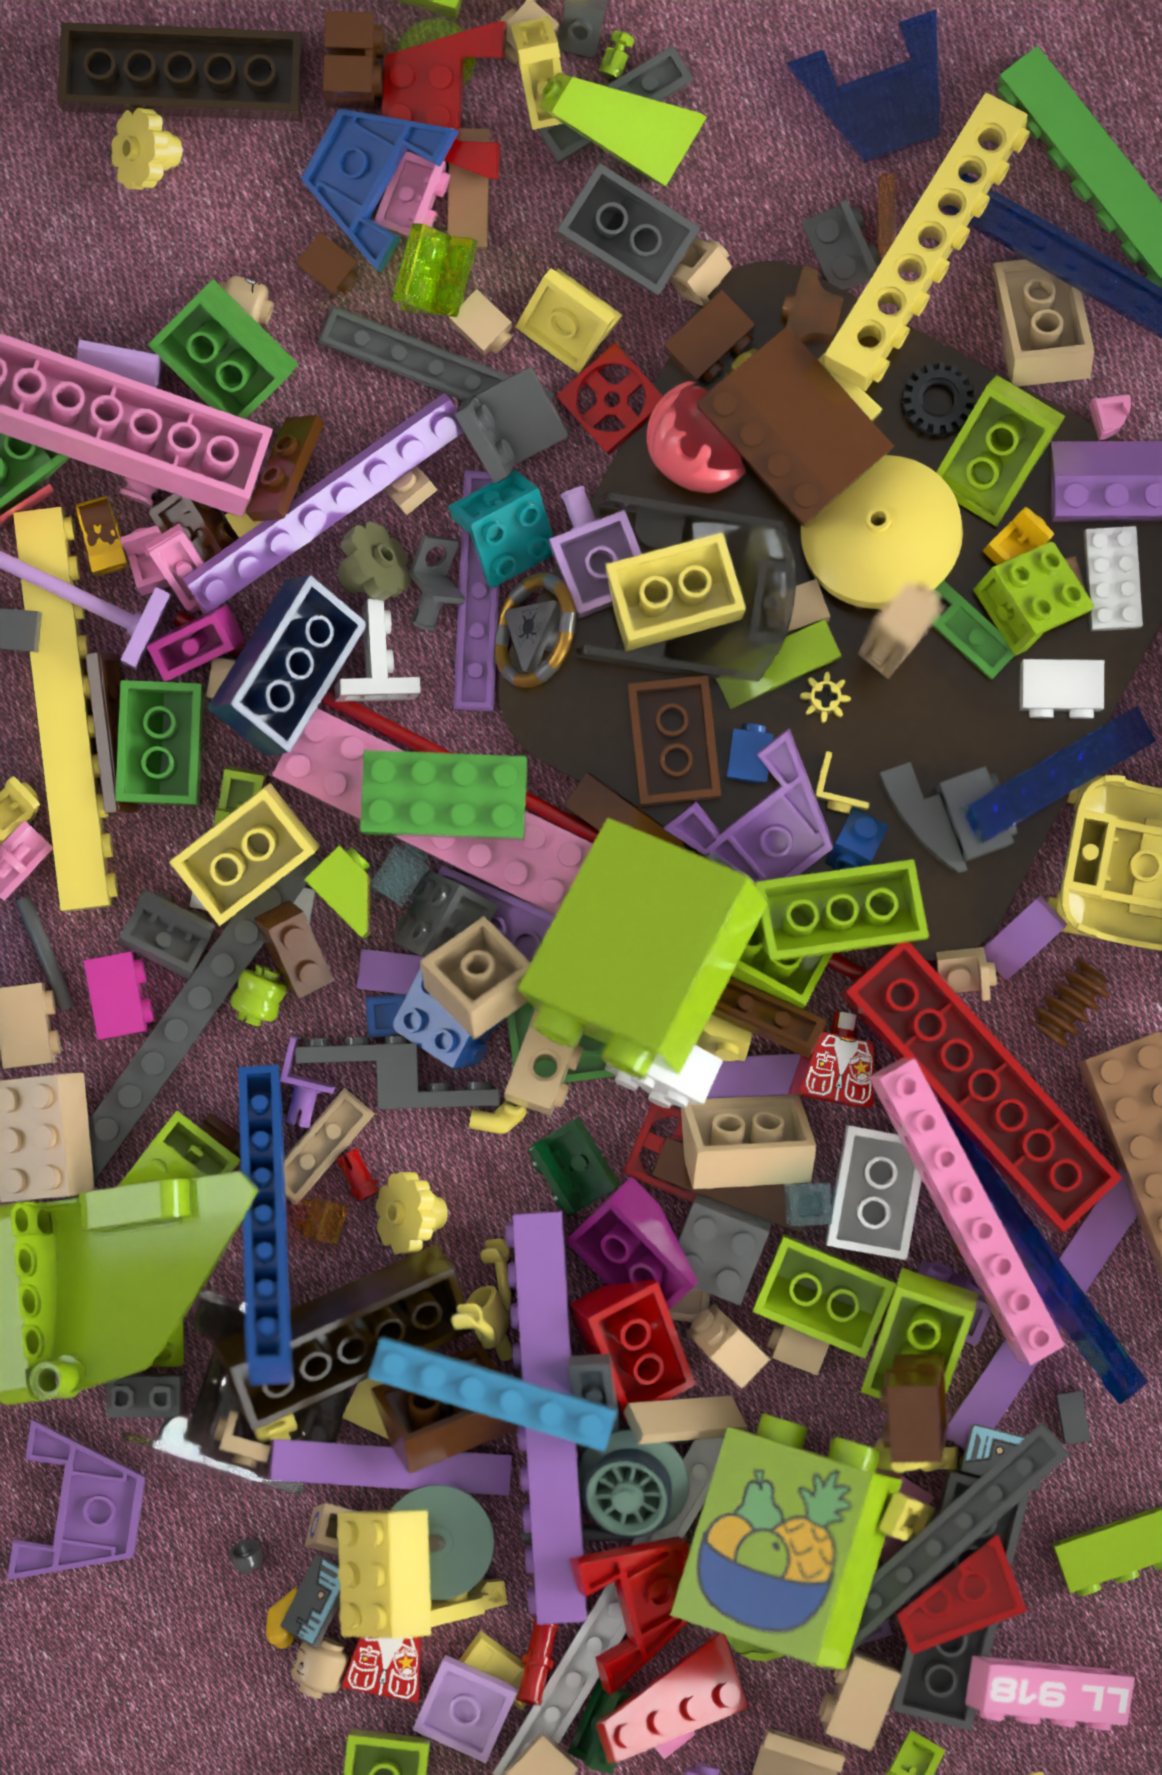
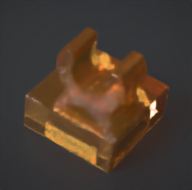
M314 1197L313 1200L304 1199L302 1205L310 1208L307 1221L296 1220L295 1223L299 1229L304 1230L302 1235L337 1245L349 1206Z

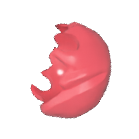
M684 382L667 392L655 406L647 428L648 452L651 460L660 472L677 485L694 492L714 493L737 482L746 473V469L741 456L697 408V402L709 391L699 386H693L696 382Z

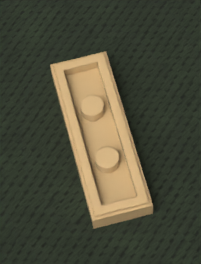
M346 1088L339 1093L284 1157L286 1197L295 1205L304 1198L375 1115L371 1109Z
M732 1395L628 1403L624 1410L625 1417L638 1444L725 1437L727 1427L744 1431L747 1428Z

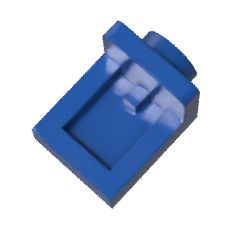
M853 807L825 862L836 870L869 866L889 825Z

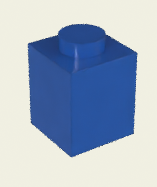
M742 723L741 730L733 729L727 780L766 785L769 770L757 756L758 751L773 740L774 734L765 733L766 726Z

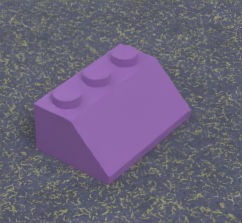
M1051 441V522H1162V441Z

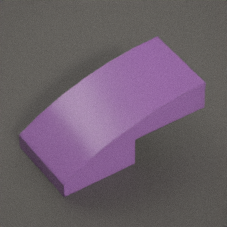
M1038 896L984 946L986 959L988 962H994L995 969L1007 981L1068 924L1041 896Z

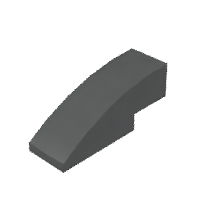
M911 762L879 773L878 777L888 800L916 840L939 862L954 873L960 874L968 870L940 794L924 799Z

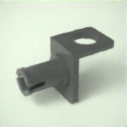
M424 535L408 575L422 591L411 622H414L413 624L421 629L435 630L436 621L444 602L453 604H464L466 598L446 577L459 544L455 538ZM434 547H443L444 556L438 563L427 564L425 561L427 553Z

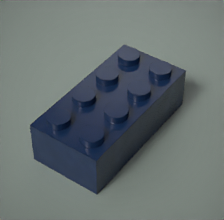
M311 575L286 579L207 708L265 756L290 753L368 623Z

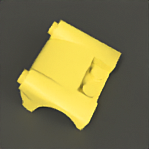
M1080 773L1078 780L1071 779L1070 793L1067 797V802L1074 804L1073 810L1075 815L1061 889L1056 898L1049 897L1048 904L1068 924L1061 932L1162 952V788L1129 781L1125 776L1121 775L1100 776Z

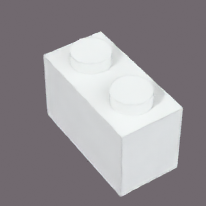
M1023 659L1020 662V711H1029V718H1053L1054 711L1070 712L1069 718L1092 719L1094 718V712H1100L1104 709V660Z

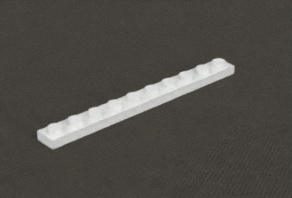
M723 1437L696 1439L692 1442L682 1459L689 1475V1495L683 1510L669 1525L647 1536L634 1538L631 1545L680 1536L683 1539L706 1500L724 1441ZM614 1582L606 1585L589 1612L586 1622H583L546 1683L542 1696V1705H533L494 1769V1775H501L543 1730L559 1744L600 1676L595 1657L619 1644L626 1633Z

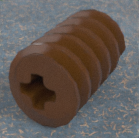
M1079 957L1074 960L1079 973L1068 969L1063 973L1069 985L1056 982L1053 985L1059 997L1046 994L1043 1000L1048 1010L1036 1006L1033 1009V1013L1038 1022L1027 1019L1049 1040L1064 1048L1069 1047L1064 1037L1065 1032L1075 1036L1079 1035V1031L1074 1024L1075 1020L1086 1024L1089 1023L1090 1020L1084 1011L1085 1008L1099 1011L1100 1007L1095 1000V996L1098 995L1106 999L1110 997L1105 987V984H1110V982Z

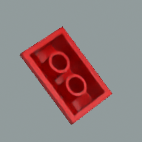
M655 1279L602 1286L568 1304L587 1355L610 1354L619 1416L626 1422L624 1410L628 1403L669 1400L696 1385L659 1283Z

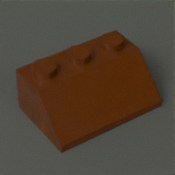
M481 1344L450 1355V1357L498 1371ZM386 1383L371 1388L372 1397L391 1446L409 1474L518 1429L519 1426L512 1422Z

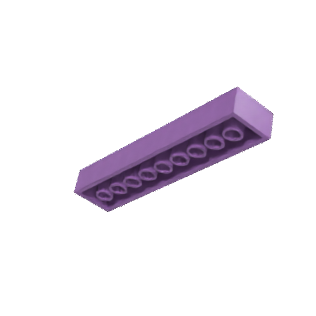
M564 1210L514 1213L513 1222L506 1223L507 1247L515 1248V1262L508 1264L509 1288H517L518 1302L510 1304L512 1329L519 1328L520 1343H514L513 1345L514 1369H522V1379L573 1395L568 1367L569 1356H572L570 1308L568 1305L569 1292ZM519 1425V1451H527L528 1463L522 1464V1467H520L522 1492L529 1491L530 1504L524 1505L523 1527L524 1533L532 1532V1545H527V1549H525L526 1573H534L535 1585L529 1586L528 1590L529 1615L537 1614V1624L586 1622L588 1615L587 1597L577 1590L569 1559L584 1555L582 1506L577 1474L579 1466L578 1443Z

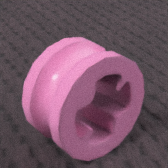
M125 477L127 485L125 488H120L119 494L138 503L153 506L154 501L151 499V496L155 492L158 493L159 488Z

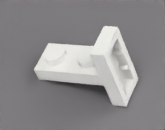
M367 599L362 606V619L368 623L363 631L366 678L340 679L334 686L335 702L415 700L421 693L420 677L388 678V674L393 673L394 668L392 649L386 650V634L391 633L392 626L390 610H384V601Z

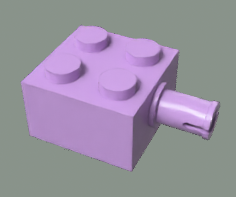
M584 486L573 488L560 495L574 528L569 532L549 539V545L562 579L572 594L578 619L613 606L605 565L642 554L625 510L602 519H596Z

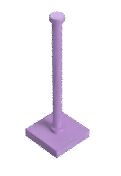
M0 551V569L126 628V634L132 637L121 658V663L137 671L147 650L146 646L150 643L171 600L170 593L155 587L143 614L136 611L134 615Z

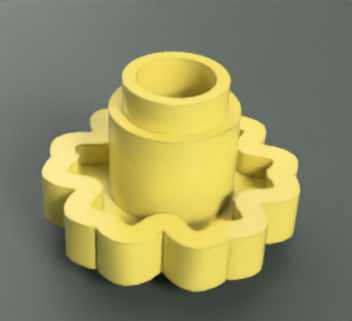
M137 108L135 111L126 110L117 122L118 135L112 140V164L118 167V181L126 189L142 190L144 188H154L157 181L162 178L163 171L176 167L181 160L182 144L180 139L169 131L162 130V118L153 109Z
M416 1172L391 1174L388 1179V1186H382L379 1190V1198L376 1202V1211L380 1216L377 1222V1231L381 1236L383 1245L392 1246L395 1254H412L421 1251L423 1241L430 1240L432 1233L437 1229L443 1228L447 1221L448 1210L445 1201L433 1194L427 1180H419Z

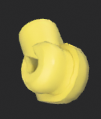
M505 1099V1102L493 1112L472 1109L469 1129L506 1134L524 1119L526 1107L506 1101Z

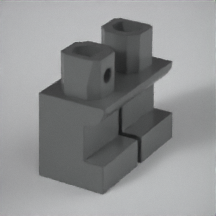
M130 1374L107 1382L106 1418L181 1417L186 1414V1374H149L148 1377H146V1374Z

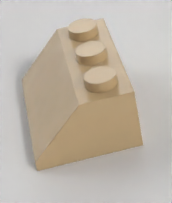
M786 1094L705 1099L704 1104L687 1105L686 1108L681 1107L684 1159L693 1189L751 1187L775 1184L788 1185L811 1182L816 1142L800 1096Z

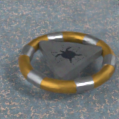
M537 573L523 579L510 591L499 612L494 642L495 660L502 676L516 687L529 688L546 682L559 670L570 649L575 634V604L566 583L554 574ZM538 588H546L555 594L558 601L553 600L519 607ZM510 633L521 668L524 672L528 673H523L511 662L508 653ZM544 650L550 651V656L541 663Z

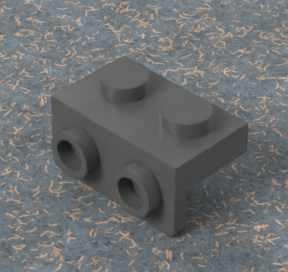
M143 890L134 912L119 936L117 944L189 980L211 941L215 925L209 922L203 914L197 911H187L173 904L170 898L161 893H151Z

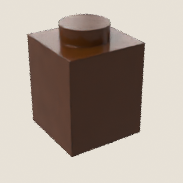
M321 232L295 262L298 271L334 299L340 292L344 295L348 294L360 278L357 274V271L360 269L358 261Z

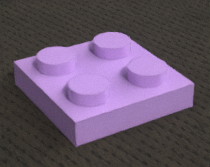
M445 1655L412 1730L487 1763L519 1688Z

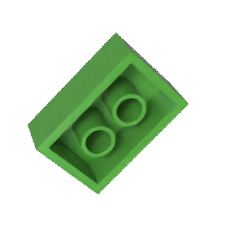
M214 279L148 344L209 407L246 419L299 365Z

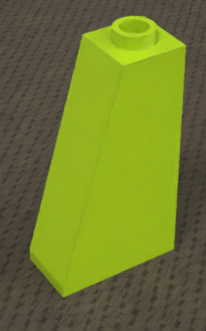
M559 73L556 78H552L546 84L541 96L543 101L538 107L649 180L666 186L707 118L703 114L687 108Z

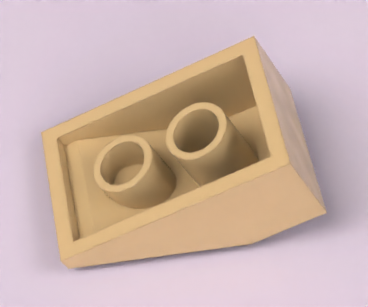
M1066 254L994 263L993 271L1003 348L1010 383L1020 387L1089 379L1091 377L1094 346L1073 255Z

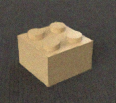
M485 917L479 919L420 961L424 988L474 1039L528 1002L518 990V987L531 963Z
M854 1649L850 1653L846 1669H834L833 1677H835V1682H837L833 1694L826 1692L821 1702L818 1715H820L825 1733L872 1751L901 1676L897 1666Z

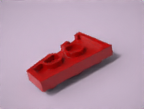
M998 1534L897 1615L911 1655L1027 1612Z

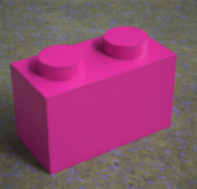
M226 603L208 614L201 615L158 636L146 647L164 682L235 649L245 640V637Z
M130 951L83 960L98 1040L149 1032L148 1023L154 1022V1014L150 998L143 999L140 983L147 982L143 959L136 960L135 953Z

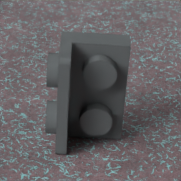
M845 199L840 201L838 206L801 222L802 229L827 282L844 291H848L871 280L877 270V266L881 263V258L874 243L867 244L861 230L866 228L857 206L851 208L848 200Z

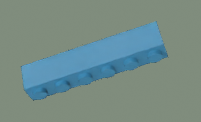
M385 1336L380 1338L368 1377L602 1451L606 1450L618 1410L611 1406Z

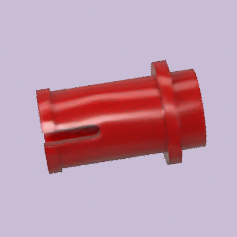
M358 1148L347 1152L346 1156H340L335 1160L352 1189V1192L349 1193L350 1196H355L358 1203L379 1192L377 1187L379 1181L378 1179L373 1180Z

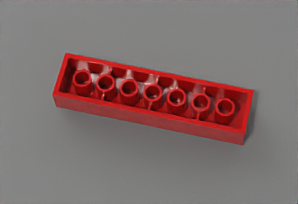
M910 942L893 944L839 993L898 1060L901 1058H914L941 1108L1055 1233H1064L1122 1179L1121 1175Z

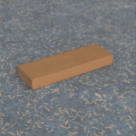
M460 128V140L490 142V129ZM449 163V174L451 176L448 190L447 247L448 249L487 250L489 178Z

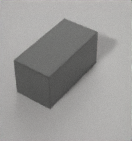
M1077 1389L1055 1393L1063 1443L1068 1445L1091 1441L1082 1390Z

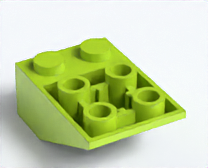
M176 1111L118 1187L162 1180H189L232 1173L241 1160L188 1118Z

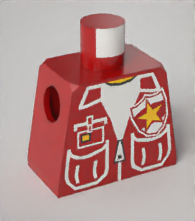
M834 1011L830 1033H822L810 1058L801 1055L788 1094L860 1109L873 1107L874 1087L868 1077L874 1074V1044L870 1041L854 1038L857 1015Z
M422 1636L394 1639L360 1637L342 1688L418 1703L421 1682Z

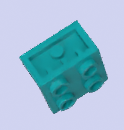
M516 470L510 472L504 479L496 483L492 482L448 506L452 520L471 534L486 583L491 588L553 556L549 545V539L553 538V533L539 488Z

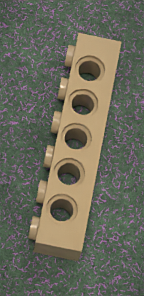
M535 1010L504 1094L506 1101L552 1116L555 1106L562 1108L570 1086L564 1084L569 1069H577L583 1047L576 1045L575 1049H571L535 1031L531 1027L538 1014ZM542 1060H551L556 1064L557 1070L552 1076L543 1078L535 1073L534 1068L536 1064Z

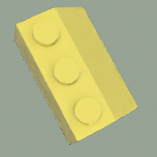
M723 532L605 565L614 613L626 651L742 620L746 610Z

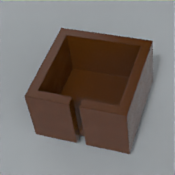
M326 11L324 47L329 49V55H324L323 93L327 108L375 109V97H383V73L381 65L376 64L377 58H384L385 36L383 34V25H376L374 12Z
M895 1354L891 1369H885V1385H881L880 1389L881 1410H887V1423L883 1425L884 1448H891L892 1463H941L948 1433L944 1354Z

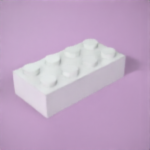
M1136 526L1086 529L1084 531L1087 594L1094 604V608L1089 612L1090 632L1140 629L1143 626Z

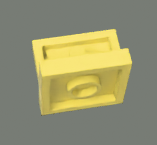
M551 268L541 280L515 328L579 374L588 364L598 345L618 324L622 314L559 268L556 271Z

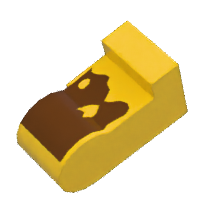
M108 496L76 504L92 573L98 577L131 567L121 543V532L118 522L115 521Z

